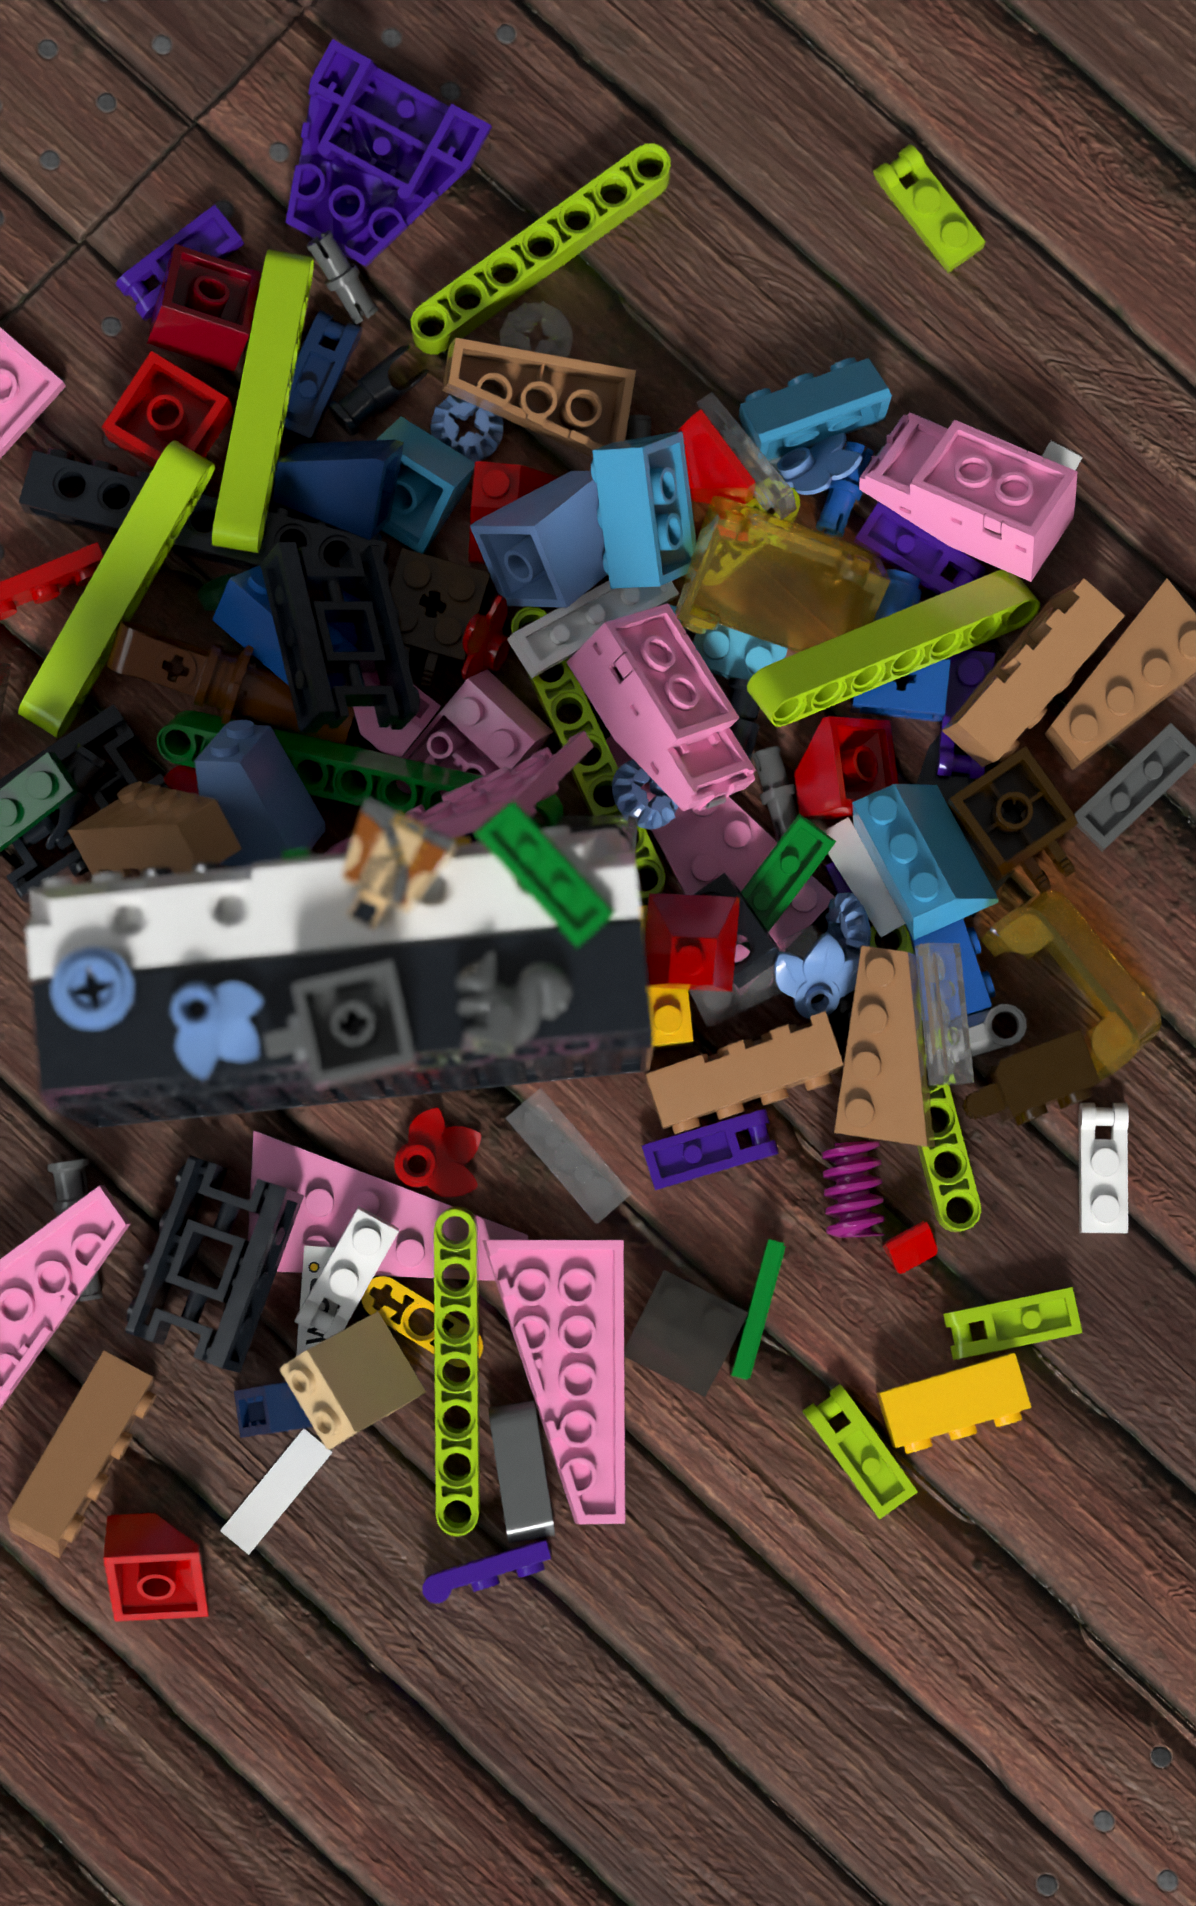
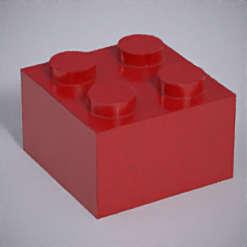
M151 351L102 425V429L110 442L154 468L165 448L173 440L178 441L205 458L234 411L228 397Z

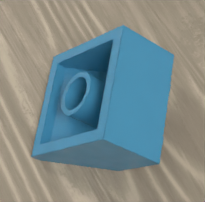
M401 416L377 438V440H398L404 443L391 518L381 530L414 551L424 554L461 500L474 473L475 463Z

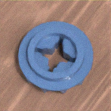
M451 394L435 408L430 424L433 437L474 463L489 457L497 449L503 436L502 417ZM476 412L475 427L482 435L467 432L457 442L459 426L451 417L466 420Z
M633 759L621 765L616 771L612 781V794L617 808L628 821L644 829H658L675 818L674 814L679 806ZM647 782L650 784V792L656 795L649 802L647 792L640 789Z
M850 892L839 893L836 898L830 899L828 905L829 912L825 917L828 922L826 932L841 946L845 959L860 957L861 946H870L871 931L868 915L854 894Z
M85 948L73 952L60 963L54 973L51 994L55 1008L67 1022L80 1029L103 1030L122 1020L123 1015L133 1003L134 979L130 970L120 957L108 950ZM89 968H91L92 974L95 975L99 983L114 984L113 987L107 988V991L100 993L99 1010H96V1006L92 1004L88 996H72V993L78 992L80 988L87 986Z

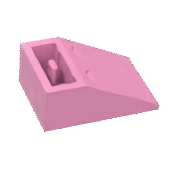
M487 669L468 678L402 758L485 776L505 766L509 767L510 771H512L517 765L536 753L553 731ZM396 780L397 787L402 792L411 794L409 785L404 781ZM440 790L441 796L448 793L446 790Z

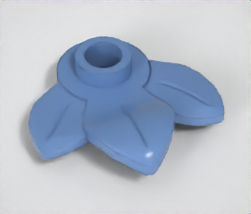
M845 433L837 434L815 443L810 450L806 447H801L785 454L777 464V468L780 471L778 479L784 487H794L798 494L813 495L828 489L832 480H840L850 475L860 465L862 455L859 452L842 450L846 442Z
M826 932L814 943L804 959L791 953L778 952L774 962L775 981L782 992L793 997L794 1005L803 1017L810 1019V1016L824 1011L829 1016L837 1008L840 998L855 990L860 957L845 959L841 946ZM818 994L825 995L819 1002L811 1004L814 996Z
M229 982L214 989L203 983H191L182 987L175 994L171 1004V1013L173 1020L180 1028L176 1040V1051L182 1063L193 1075L206 1079L213 1070L218 1056L225 1060L246 1062L258 1058V1036L247 1018L260 1008L263 1000L253 989L237 982ZM195 1000H202L207 1005L206 1014L199 1019L192 1018L188 1012L190 1004Z

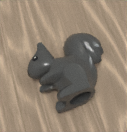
M490 951L483 961L462 971L456 980L458 990L464 995L471 997L459 1000L458 1012L475 1017V1026L467 1028L463 1032L462 1047L473 1051L507 1056L514 1054L518 1046L534 1035L542 1017L553 1019L559 1011L566 1010L569 999L572 997V984L562 969L542 962L527 966L520 973L515 988L496 984V955L493 951Z

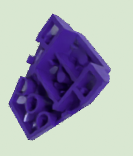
M332 39L310 80L308 92L311 96L306 123L303 122L301 138L303 143L299 165L295 166L286 223L312 238L318 236L319 240L322 239V233L331 230L343 254L367 267L459 177L471 168L492 129V125L452 103L449 107L377 68L371 59Z

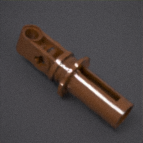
M121 621L107 662L108 668L120 674L145 679L194 696V705L203 707L204 704H209L211 707H217V709L221 710V723L228 724L233 715L236 716V719L243 715L296 734L345 744L355 714L353 707H347L349 717L338 728H329L328 724H324L317 733H300L289 686L269 668L258 664L257 658L256 660L252 659L254 648L250 645H247L240 655H233L231 652H224L223 646L216 643L208 650L161 634L147 626L130 621ZM176 655L184 658L183 666L187 667L180 674L173 673V664L167 662L172 661Z

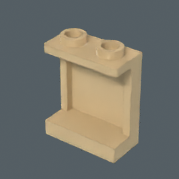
M379 1312L311 1347L280 1369L290 1389L327 1449L337 1446L426 1392Z

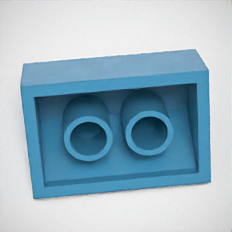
M855 358L844 359L830 367L831 372L814 377L813 373H806L791 379L787 383V388L773 393L769 388L746 396V402L740 404L739 419L757 466L781 458L794 449L811 447L827 437L841 433L847 434L885 420L892 395L870 359L867 358L859 362Z
M683 431L613 442L592 450L591 474L594 482L597 484L599 498L597 520L600 528L603 530L605 544L603 566L606 574L609 575L610 589L658 587L700 568Z
M893 784L852 802L854 828L914 940L998 903L995 891L937 785Z

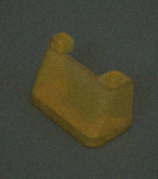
M713 496L703 521L675 613L677 619L681 620L680 623L683 627L699 634H705L707 629L716 630L719 624L790 650L801 652L872 623L891 580L879 557L861 547L731 499Z
M1048 890L1045 893L1040 892L994 924L980 939L994 957L1004 952H1016L1022 954L1028 961L1046 947L1103 1018L1086 1032L1091 1039L1092 1050L1090 1056L1100 1081L1109 1077L1130 1061L1158 1034L1161 1027V1014L1157 1006L1063 893Z

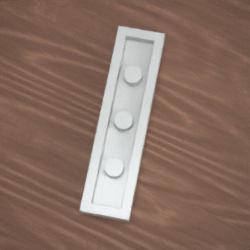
M607 581L583 594L568 608H558L519 629L507 641L532 679L573 656L605 622L664 605L678 596L679 592L672 581L658 587L610 589V583Z

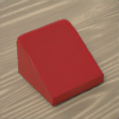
M924 1221L885 1241L882 1246L896 1272L899 1274L905 1273L938 1253L932 1231L928 1223H924Z

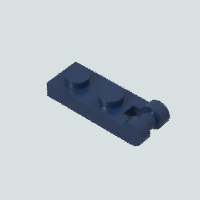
M322 310L317 313L297 357L283 430L311 443L315 438L328 409L327 405L332 400L348 361L359 343L363 330L362 327L350 322L347 326L333 320V315ZM326 337L339 342L335 351L321 346Z

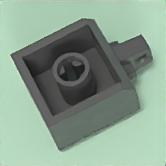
M393 961L293 984L292 989L298 1015L287 1017L289 1029L263 1035L268 1057L295 1053L297 1063L309 1062L313 1084L317 1090L418 1067L397 970ZM358 1014L361 1021H368V1026L361 1028V1036L358 1038H353L348 1031L342 1032V1027L349 1024V1015Z

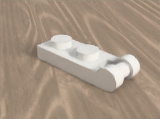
M1080 1102L1079 1233H1128L1127 1129L1129 1110L1127 1103H1112V1107H1096L1095 1103ZM1095 1126H1111V1139H1095Z
M358 1206L294 1322L305 1328L309 1325L325 1333L323 1336L325 1339L343 1331L396 1238L399 1228ZM324 1297L340 1305L334 1317L319 1309Z

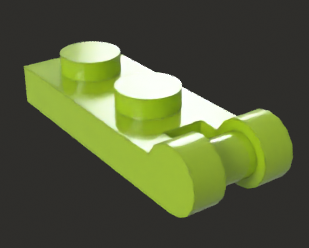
M910 144L898 153V159L890 165L886 162L873 171V174L879 185L947 273H950L983 249L986 241L927 167L919 151ZM910 173L916 183L906 190L899 179Z
M1073 1287L943 1314L946 1328L951 1327L955 1344L950 1346L953 1360L1083 1333ZM982 1321L986 1339L973 1341L969 1323Z
M839 1384L829 1391L831 1395L818 1406L812 1403L802 1412L878 1519H881L918 1491L849 1394ZM840 1412H843L850 1423L835 1433L828 1421Z

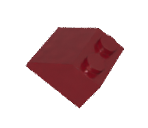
M174 244L154 308L147 343L235 371L250 335L261 272Z

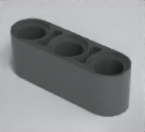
M535 1400L488 1407L508 1542L513 1543L555 1536Z

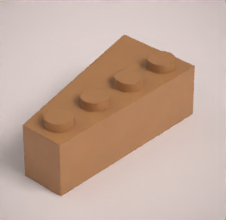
M455 338L448 348L442 391L593 458L592 450L613 442L625 441L636 370Z
M1085 578L1051 596L942 731L981 767L997 760L1002 763L1019 747L1020 742L1017 738L1026 728L1031 729L1041 720L1048 710L1045 706L1055 695L1060 694L1070 684L1075 676L1074 673L1094 654L1102 641L1125 615Z
M1168 578L1044 734L1072 770L1196 676V613Z
M141 781L132 783L120 790L117 794L118 800L68 830L92 876L108 873L112 870V872H120L123 874V877H127L132 873L131 869H139L142 875V870L157 867H170L173 874L191 873L192 865L206 862L221 863L242 849L216 799L158 785L143 784Z
M861 946L834 1133L935 1147L934 1130H932L931 1100L927 1083L925 1041H923L922 1011L915 954Z
M826 1011L810 1016V1023L798 1027L796 1024H787L761 1035L762 1039L752 1041V1039L742 1040L718 1049L717 1054L708 1056L707 1053L645 1074V1080L662 1130L672 1127L675 1135L700 1127L699 1118L717 1113L718 1119L723 1120L745 1112L744 1103L760 1098L764 1106L788 1098L787 1089L805 1084L806 1090L810 1091L833 1083L831 1074L837 1073L844 1064Z
M103 1350L8 1513V1521L12 1533L58 1558L61 1557L68 1542L72 1543L80 1532L86 1519L83 1515L91 1500L97 1501L110 1477L106 1473L114 1458L120 1460L126 1452L133 1438L129 1430L136 1417L144 1419L149 1412L157 1395L151 1392L153 1388L152 1376Z

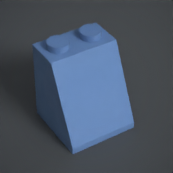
M570 471L470 525L497 593L506 598L507 606L568 608L607 575L603 566V555L605 552L603 530L600 528L597 520V509L599 506L597 484L592 478L591 471Z
M249 720L229 722L196 758L195 768L199 795L217 800L242 848L222 861V865L250 867L253 865V862L282 860V850L312 849L325 832V821L271 726L254 725Z

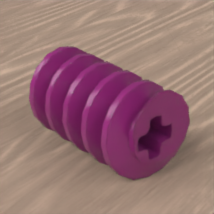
M880 1141L836 1143L833 1148L822 1152L823 1160L835 1163L836 1165L823 1171V1178L837 1182L836 1185L824 1190V1196L838 1201L837 1204L825 1208V1215L839 1219V1222L826 1227V1234L838 1238L885 1235L872 1230V1226L885 1221L884 1215L871 1212V1207L882 1203L883 1197L872 1194L869 1190L882 1184V1178L868 1173V1170L881 1165V1160L867 1155V1151L880 1146Z

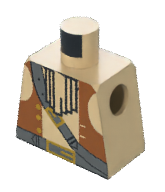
M367 797L342 873L345 883L360 890L347 916L375 930L387 905L409 914L454 855L457 849L455 841Z

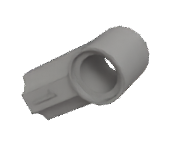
M1010 1004L998 1005L992 1009L934 1026L944 1065L1003 1047H1010L1020 1041L1027 1028L1026 1018L1022 1011ZM1006 1013L1014 1017L1017 1022V1031L1013 1037L1003 1039L994 1034L991 1023L997 1014Z

